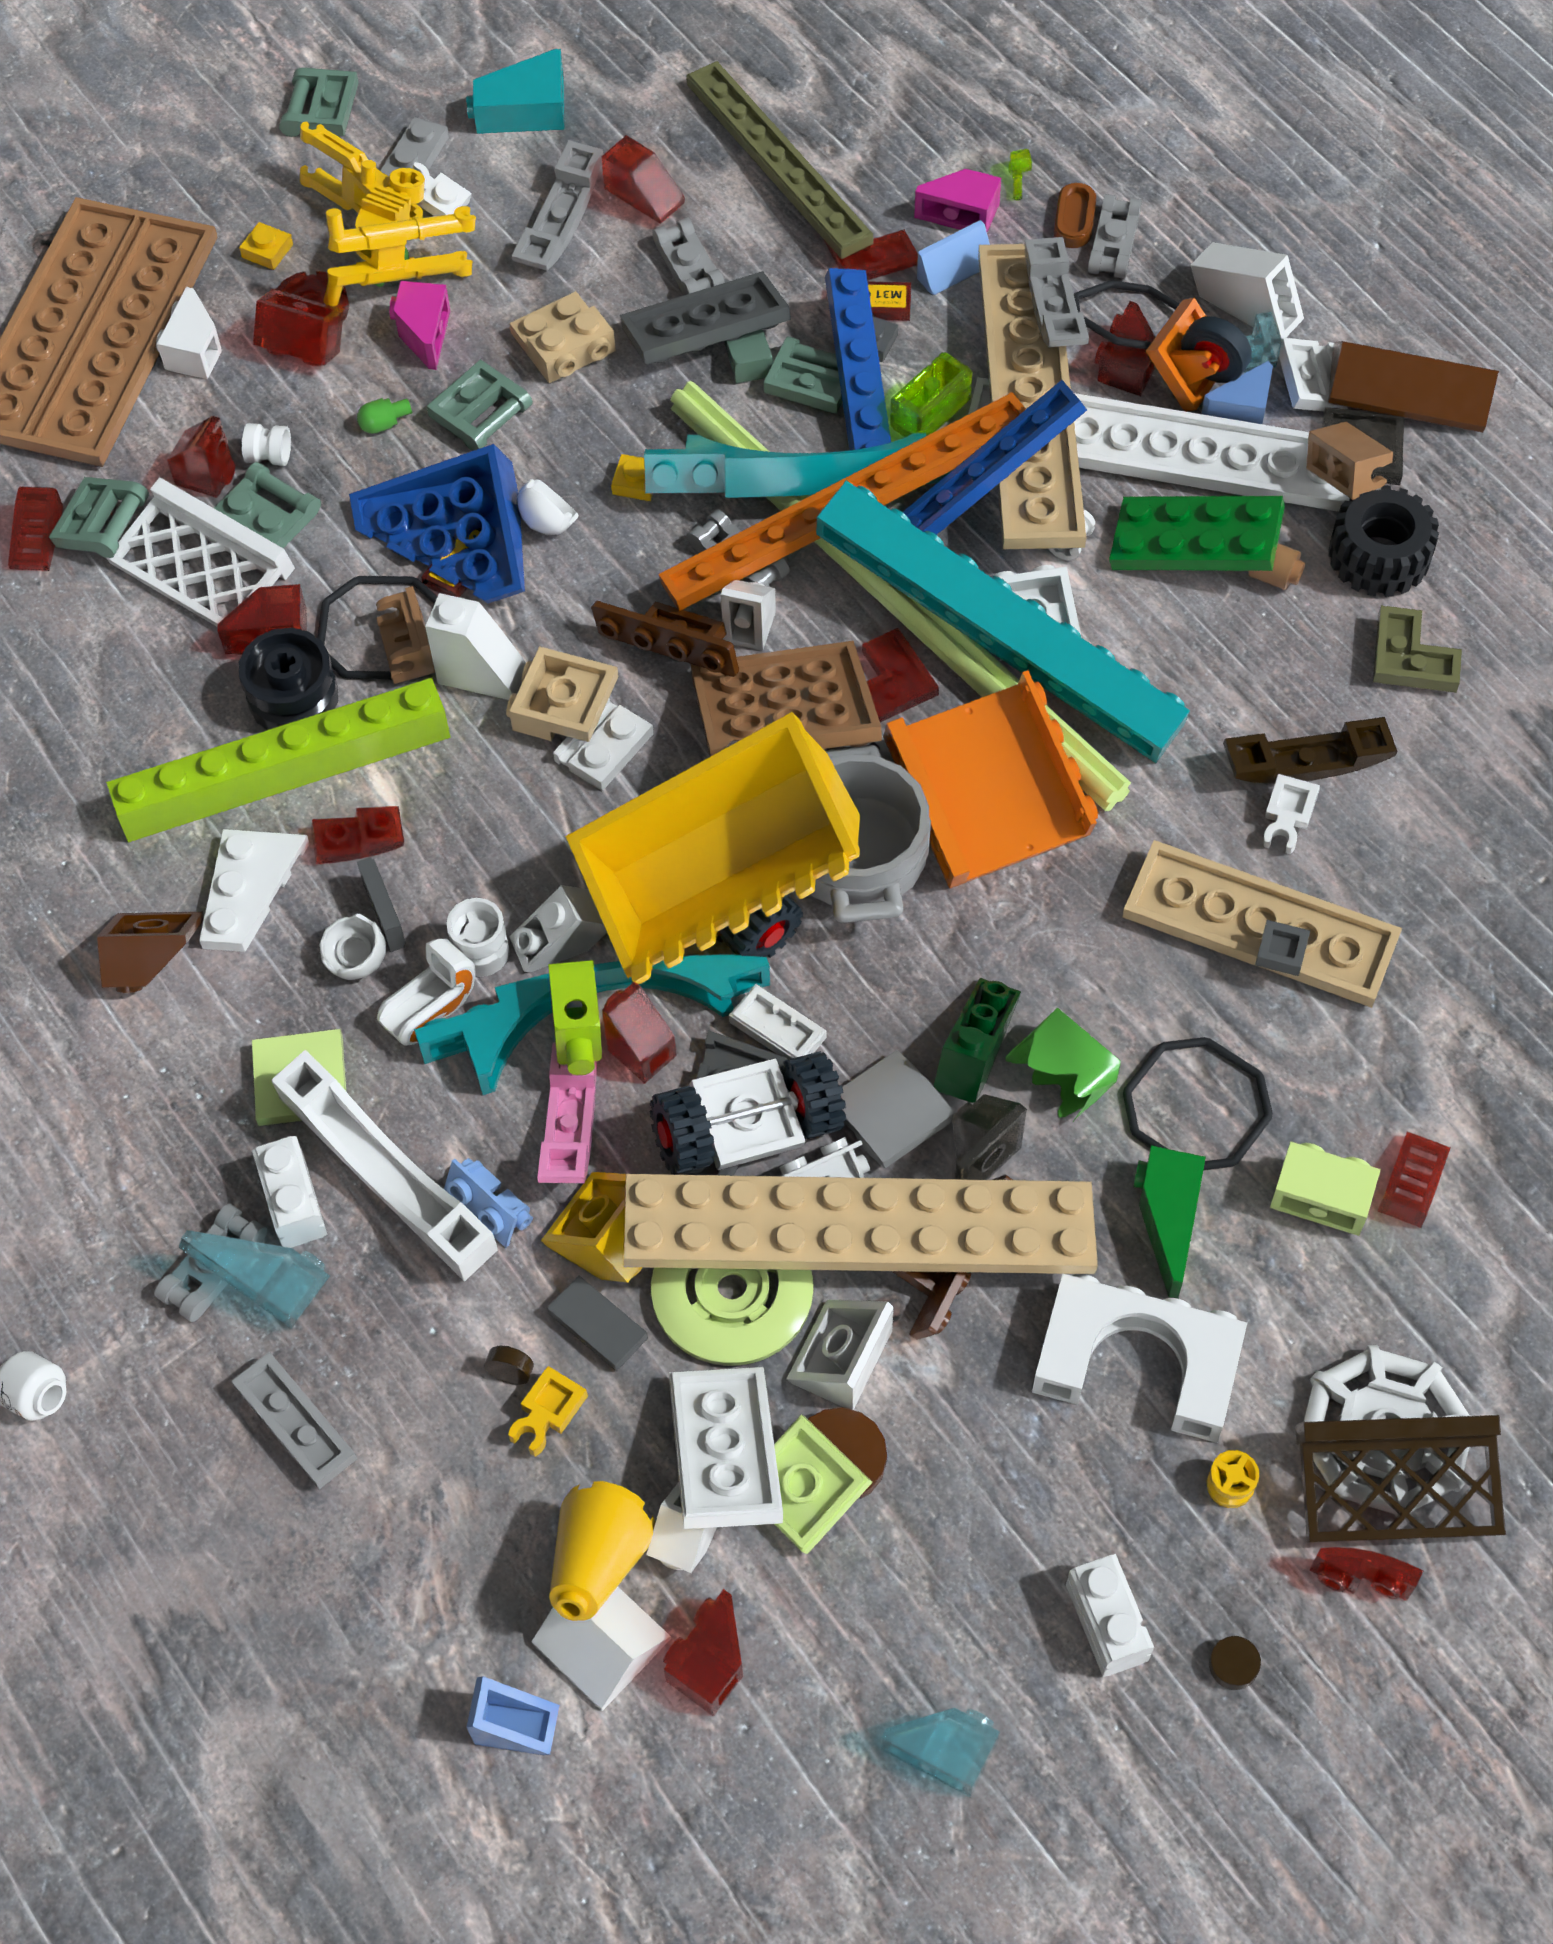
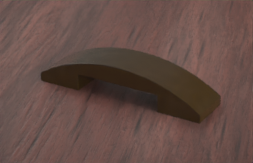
M1385 717L1345 722L1341 732L1269 742L1266 734L1262 733L1226 738L1223 742L1235 779L1265 784H1275L1278 774L1306 782L1340 776L1395 757L1398 752Z

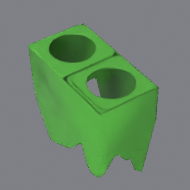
M1056 1008L1005 1057L1007 1062L1028 1064L1029 1067L1035 1069L1032 1075L1033 1084L1060 1085V1096L1063 1102L1058 1110L1059 1118L1066 1117L1081 1109L1076 1118L1079 1117L1117 1082L1121 1060L1091 1037L1088 1032L1059 1008Z

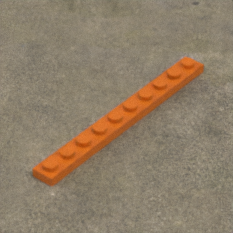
M1011 392L658 574L661 585L678 610L681 611L720 591L734 580H741L820 539L821 537L816 535L817 516L846 480L856 487L863 486L869 489L876 496L878 502L886 505L954 470L1025 411L1026 408L1014 393Z

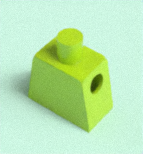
M593 960L548 964L557 1062L561 1065L567 1064L569 1073L573 1075L589 1074L595 1068L594 1061L602 1059L601 1030ZM572 1001L582 1002V1007L567 1008V1004Z

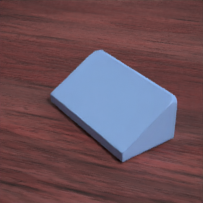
M981 220L918 251L917 279L930 294L936 295L979 273V245H990L985 224Z

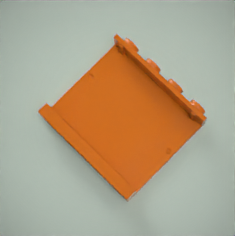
M1028 670L1022 672L1017 685L907 726L903 717L886 724L883 738L894 763L902 766L921 785L928 802L931 820L929 844L949 889L1087 837L1092 833L1097 823L1098 811L1095 802L1090 795H1084L1078 782L1081 780L1079 767L1073 757H1067L1061 744L1064 742L1062 729L1056 719H1050L1045 708L1047 699L1044 689L1038 681L1033 682Z

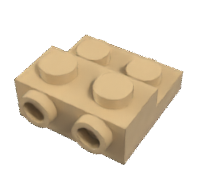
M576 291L510 323L511 334L548 383L569 376L574 371L592 362L602 360L616 351L614 330L595 306L589 308Z
M539 646L533 661H527L524 666L521 679L522 685L518 693H513L507 704L506 715L511 719L512 730L552 741L554 734L557 733L590 742L618 679L617 667Z

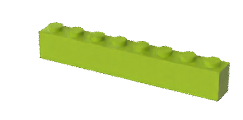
M429 678L106 783L116 815L129 843L451 738L445 709L433 679Z

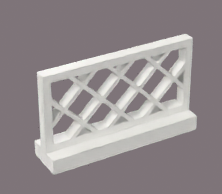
M159 477L150 489L154 495L153 499L118 542L119 549L114 557L106 559L113 566L234 637L277 579L280 577L286 581L295 567L282 547ZM159 512L169 517L171 528L150 533L149 525ZM192 533L200 535V547L181 551L180 536ZM172 538L174 553L153 557L152 543ZM145 545L146 559L131 563L123 559L131 548ZM223 551L231 553V565L212 569L210 554ZM203 556L205 571L184 575L182 561ZM172 563L176 564V578L163 581L156 579L155 567ZM258 569L265 573L257 584L243 587L242 572ZM234 574L236 589L215 594L213 579ZM203 581L207 582L208 596L195 599L187 597L186 585ZM238 599L239 608L229 621L218 615V603Z

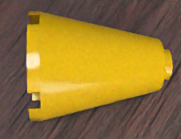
M593 1481L591 1488L578 1490L579 1484L568 1492L561 1504L549 1599L553 1608L565 1619L583 1621L594 1617L649 1547L656 1523L652 1515L650 1520L643 1510L645 1502L638 1495L623 1486L605 1481Z

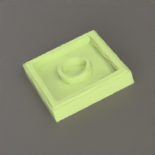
M341 1029L252 1040L255 1114L258 1126L302 1121L279 1098L271 1080L304 1050L318 1061L346 1091L343 1035Z
M800 1415L774 1444L783 1507V1523L774 1525L803 1553L808 1554L871 1485L872 1481L805 1416Z

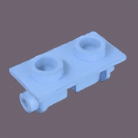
M468 1158L460 1164L456 1159L452 1160L444 1190L463 1203L493 1233L494 1238L507 1248L510 1244L514 1228L517 1227L519 1230H524L532 1222L533 1217L529 1214L530 1207L524 1204L509 1189L495 1196L493 1193L500 1189L501 1182L480 1161L473 1162Z

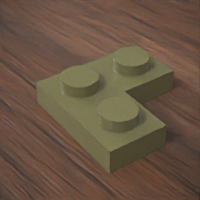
M1381 605L1377 622L1373 682L1457 693L1460 684L1462 649L1420 644L1422 610Z

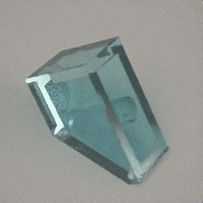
M951 1708L886 1728L881 1738V1750L971 1798L998 1743L1000 1731L992 1728L994 1722L990 1718L976 1710L967 1709L966 1713L956 1708Z

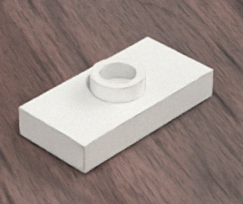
M757 984L753 986L729 1014V1023L777 1055L788 1059L814 1053L827 1038V1031Z

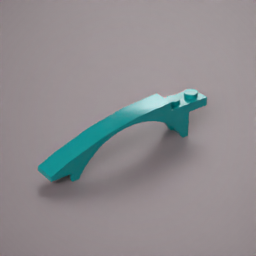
M913 433L903 439L869 448L825 453L758 451L718 443L701 435H687L685 449H645V493H725V498L813 495L926 437V433ZM948 472V473H946V474H944V475H942V476H940V477H938V478H936V479H934V480H932V481H930V482H928V483H926V484L938 483L940 480H942V479H943L946 475H948L950 472Z
M741 955L683 956L681 963L669 969L663 960L653 965L651 977L637 986L633 983L632 977L627 978L620 961L594 964L597 993L624 988L661 990L692 999L708 1007L721 1017L728 1016L734 1010L730 998L748 993L755 984L761 988L770 985V966L767 957ZM549 973L494 987L498 1003L477 1005L470 1008L464 1014L448 1019L437 1018L427 1022L424 1027L414 1029L424 1064L467 1051L482 1095L495 1092L502 1070L518 1043L535 1025L552 1013Z

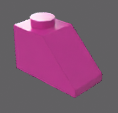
M963 169L918 185L915 190L914 218L958 230L981 220L985 224L986 232H988L1000 205L1001 178Z
M400 281L397 296H392L390 300V319L396 321L398 336L428 369L437 370L450 315L446 285Z

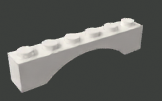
M306 1050L271 1080L279 1098L464 1282L498 1251L493 1233L463 1203L450 1195L419 1169L374 1124L338 1081Z

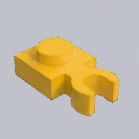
M547 1366L521 1402L522 1410L529 1415L528 1417L518 1419L512 1424L508 1433L510 1442L515 1444L522 1434L531 1432L536 1437L529 1446L530 1454L534 1457L539 1455L546 1445L545 1433L549 1428H552L562 1434L587 1399V1390L550 1366Z

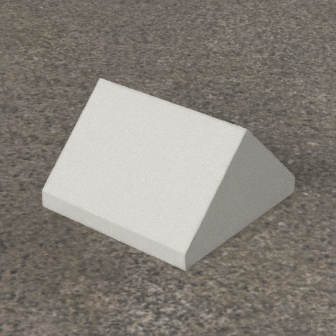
M826 1300L787 1380L793 1385L830 1402L854 1410L892 1333L893 1306L886 1301Z
M617 1587L595 1616L588 1620H568L552 1608L533 1638L532 1644L603 1711L671 1640V1636Z

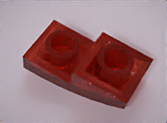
M399 806L356 808L355 817L312 819L311 834L316 864L362 859L404 846Z
M1344 1547L1320 1548L1309 1569L1318 1575L1317 1578L1323 1585L1338 1592L1347 1590L1354 1594L1364 1578L1371 1582V1587L1379 1594L1390 1599H1398L1399 1597L1405 1601L1409 1599L1424 1572L1409 1563L1384 1554Z

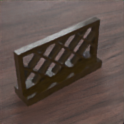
M1499 1415L1302 1422L1295 1425L1297 1445L1300 1444L1307 1543L1506 1535L1497 1436L1501 1435ZM1467 1447H1485L1486 1469L1476 1480H1473L1455 1463L1456 1459ZM1439 1448H1456V1449H1455L1454 1452L1448 1457V1456H1447L1445 1453H1443ZM1418 1449H1428L1443 1462L1427 1483L1406 1465L1407 1461ZM1391 1450H1407V1452L1399 1459ZM1360 1451L1352 1461L1342 1453ZM1369 1451H1380L1394 1464L1393 1468L1378 1485L1357 1466ZM1331 1452L1346 1466L1330 1486L1314 1474L1313 1453ZM1448 1469H1451L1469 1486L1468 1490L1454 1506H1451L1432 1488ZM1400 1470L1421 1488L1405 1508L1383 1490ZM1351 1471L1373 1490L1356 1510L1334 1492ZM1486 1479H1488L1489 1493L1481 1487ZM1315 1484L1324 1492L1317 1501ZM1475 1492L1490 1505L1492 1526H1474L1459 1513L1460 1509ZM1426 1494L1448 1512L1435 1528H1425L1409 1514ZM1377 1496L1382 1498L1399 1514L1387 1529L1376 1530L1361 1516ZM1330 1497L1350 1517L1338 1531L1319 1532L1317 1510ZM1454 1518L1463 1527L1446 1526ZM1404 1519L1414 1527L1411 1529H1396ZM1355 1521L1365 1529L1347 1531Z

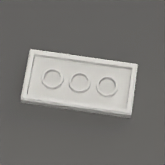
M764 1367L669 1372L684 1529L783 1523V1507Z

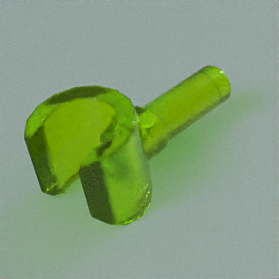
M1029 149L1012 151L1010 153L1008 171L1013 179L1014 200L1022 199V172L1032 170Z

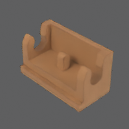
M1348 422L1309 431L1306 468L1352 500L1358 498L1359 494L1379 489L1386 484L1387 479L1382 476H1376L1371 479V474L1377 467H1384L1392 463L1393 452Z
M413 586L405 588L406 591L386 596L376 602L378 611H384L391 607L397 608L393 613H386L376 618L394 684L435 673L423 615Z

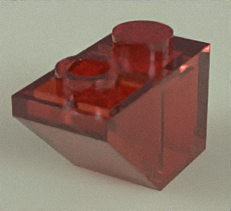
M625 135L601 156L604 189L659 224H662L685 203L684 195L655 152L631 137Z
M1133 301L1128 303L1123 315L1116 314L1110 328V333L1120 338L1153 342L1156 338L1139 305ZM1102 341L1100 343L1094 361L1095 364L1099 365L1098 382L1140 397L1155 370V365L1146 353L1147 349L1119 346L1110 341Z
M211 416L185 430L167 459L175 485L218 498L225 484L228 485L235 474V464L230 454L227 437L225 436L220 418Z
M300 584L259 587L217 624V631L225 654L242 655L244 649L257 636L273 629L292 627L307 631V607Z
M633 982L624 991H616L608 998L602 1009L608 1051L645 1084L677 1056L675 1035L642 987L636 982Z
M725 1589L721 1591L715 1600L709 1597L704 1601L693 1618L696 1626L686 1640L681 1637L677 1638L663 1658V1662L667 1664L664 1668L666 1682L713 1717L743 1677L732 1595Z

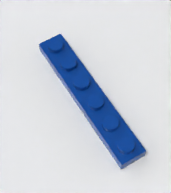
M829 268L825 275V283L849 450L891 443L866 270Z
M1061 380L905 509L903 513L909 518L911 524L921 531H930L937 535L1087 411L1086 407L1067 384Z

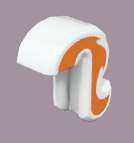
M434 939L426 943V960L430 966L384 1000L378 1010L377 1021L405 1046L418 1043L414 1029L424 1027L431 1020L446 1018L456 1012L466 1001L473 989L476 975L475 964L448 939Z

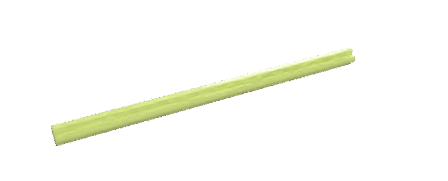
M687 382L683 390L676 389L670 399L674 403L671 410L698 435L729 446L770 452L694 382ZM811 495L766 498L782 511ZM820 538L814 541L981 697L1018 684L1019 679L984 647L824 539ZM1045 705L1050 719H1056L1062 729L1064 742L1061 744L1067 757H1073L1079 767L1081 780L1078 782L1082 790L1087 795H1090L1102 809L1110 811L1117 802H1122L1130 792L1128 787L1131 782L1053 710Z

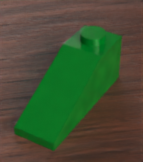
M1151 1146L1148 1161H1138L1133 1187L1142 1189L1139 1207L1168 1298L1178 1299L1185 1274L1206 1157Z

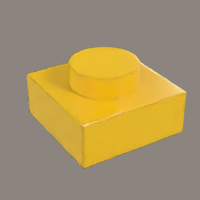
M258 222L239 249L242 258L274 270L293 246L291 234Z
M621 454L611 483L612 495L651 502L653 493H645L644 458Z

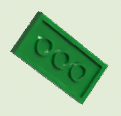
M1283 496L1123 497L1109 557L1112 570L1273 571L1285 509Z

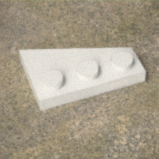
M223 829L199 940L202 949L246 952L270 911L269 905L280 886L284 887L292 875L290 870L298 856H303L310 843L307 835Z

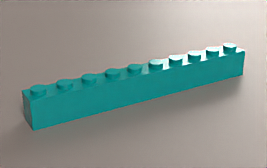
M846 480L817 516L816 535L1022 673L1028 670L1034 682L1038 681L1043 688L1154 763L1158 762L1184 727L1190 710L1185 707L1184 702L1178 696L1171 692L1163 693L1151 685L1148 677L1141 671L1134 668H1126L1116 661L1114 655L1108 649L1100 645L1093 646L1081 638L1079 631L1066 622H1057L1047 615L1046 610L1039 603L1031 599H1023L1012 591L1011 586L1006 581L997 576L990 577L978 569L976 562L969 556L962 553L957 555L945 547L944 542L936 534L930 531L923 532L915 527L903 512L895 508L890 510L878 502L876 496L869 489L863 486L856 487Z

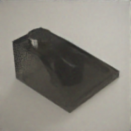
M983 1094L973 1105L967 1102L959 1108L951 1120L953 1123L951 1135L952 1179L988 1180L1021 1149L1027 1109L1021 1103Z

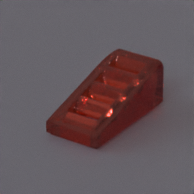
M18 488L8 559L10 569L50 571L55 545L49 536L62 516L64 507L55 488ZM30 519L44 520V522L30 521ZM26 535H43L42 537H26ZM23 549H41V553L22 552Z
M1407 1131L1378 1212L1422 1228L1451 1147ZM1411 1147L1437 1156L1436 1161L1411 1153ZM1406 1161L1432 1170L1431 1175L1406 1166ZM1401 1174L1426 1183V1188L1400 1179ZM1396 1188L1421 1196L1422 1200L1418 1201L1395 1192Z

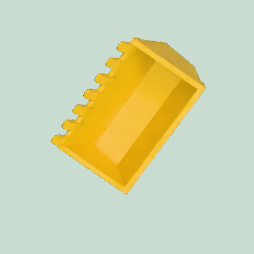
M791 712L565 837L627 978L632 977L633 983L637 986L651 977L653 965L664 960V964L669 969L681 963L685 948L696 943L698 949L704 951L713 946L719 930L729 926L733 934L748 927L750 914L762 908L766 917L778 912L782 908L783 897L795 891L799 899L812 894L815 891L816 879L829 873L833 882L846 876L849 873V862L859 857L860 814L828 754L804 729L800 719Z

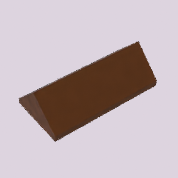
M1338 341L1334 342L1332 349L1328 403L1483 433L1486 428L1499 371Z

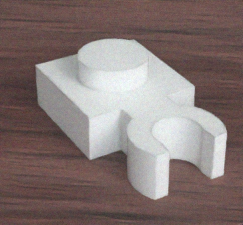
M418 162L413 164L412 169L421 172L425 178L424 198L418 203L421 208L433 216L454 214L456 208L468 205L472 194L443 173H440L434 179L429 176V171L423 164Z
M1278 774L1265 818L1276 822L1270 824L1265 830L1264 847L1269 848L1272 838L1282 835L1288 840L1286 853L1291 854L1295 850L1297 832L1294 827L1307 830L1320 785Z

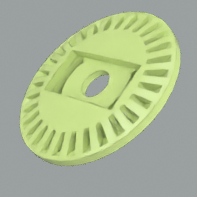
M692 1268L653 1269L651 1297L655 1315L663 1331L685 1353L711 1364L741 1366L764 1360L776 1354L787 1346L800 1332L812 1306L813 1275L811 1270L699 1268L695 1277L697 1302L691 1305L686 1294L687 1278ZM767 1272H775L778 1279V1292L772 1306L768 1309L764 1306L769 1296V1277ZM728 1275H737L746 1283L745 1293L737 1299H727L718 1291L719 1282Z

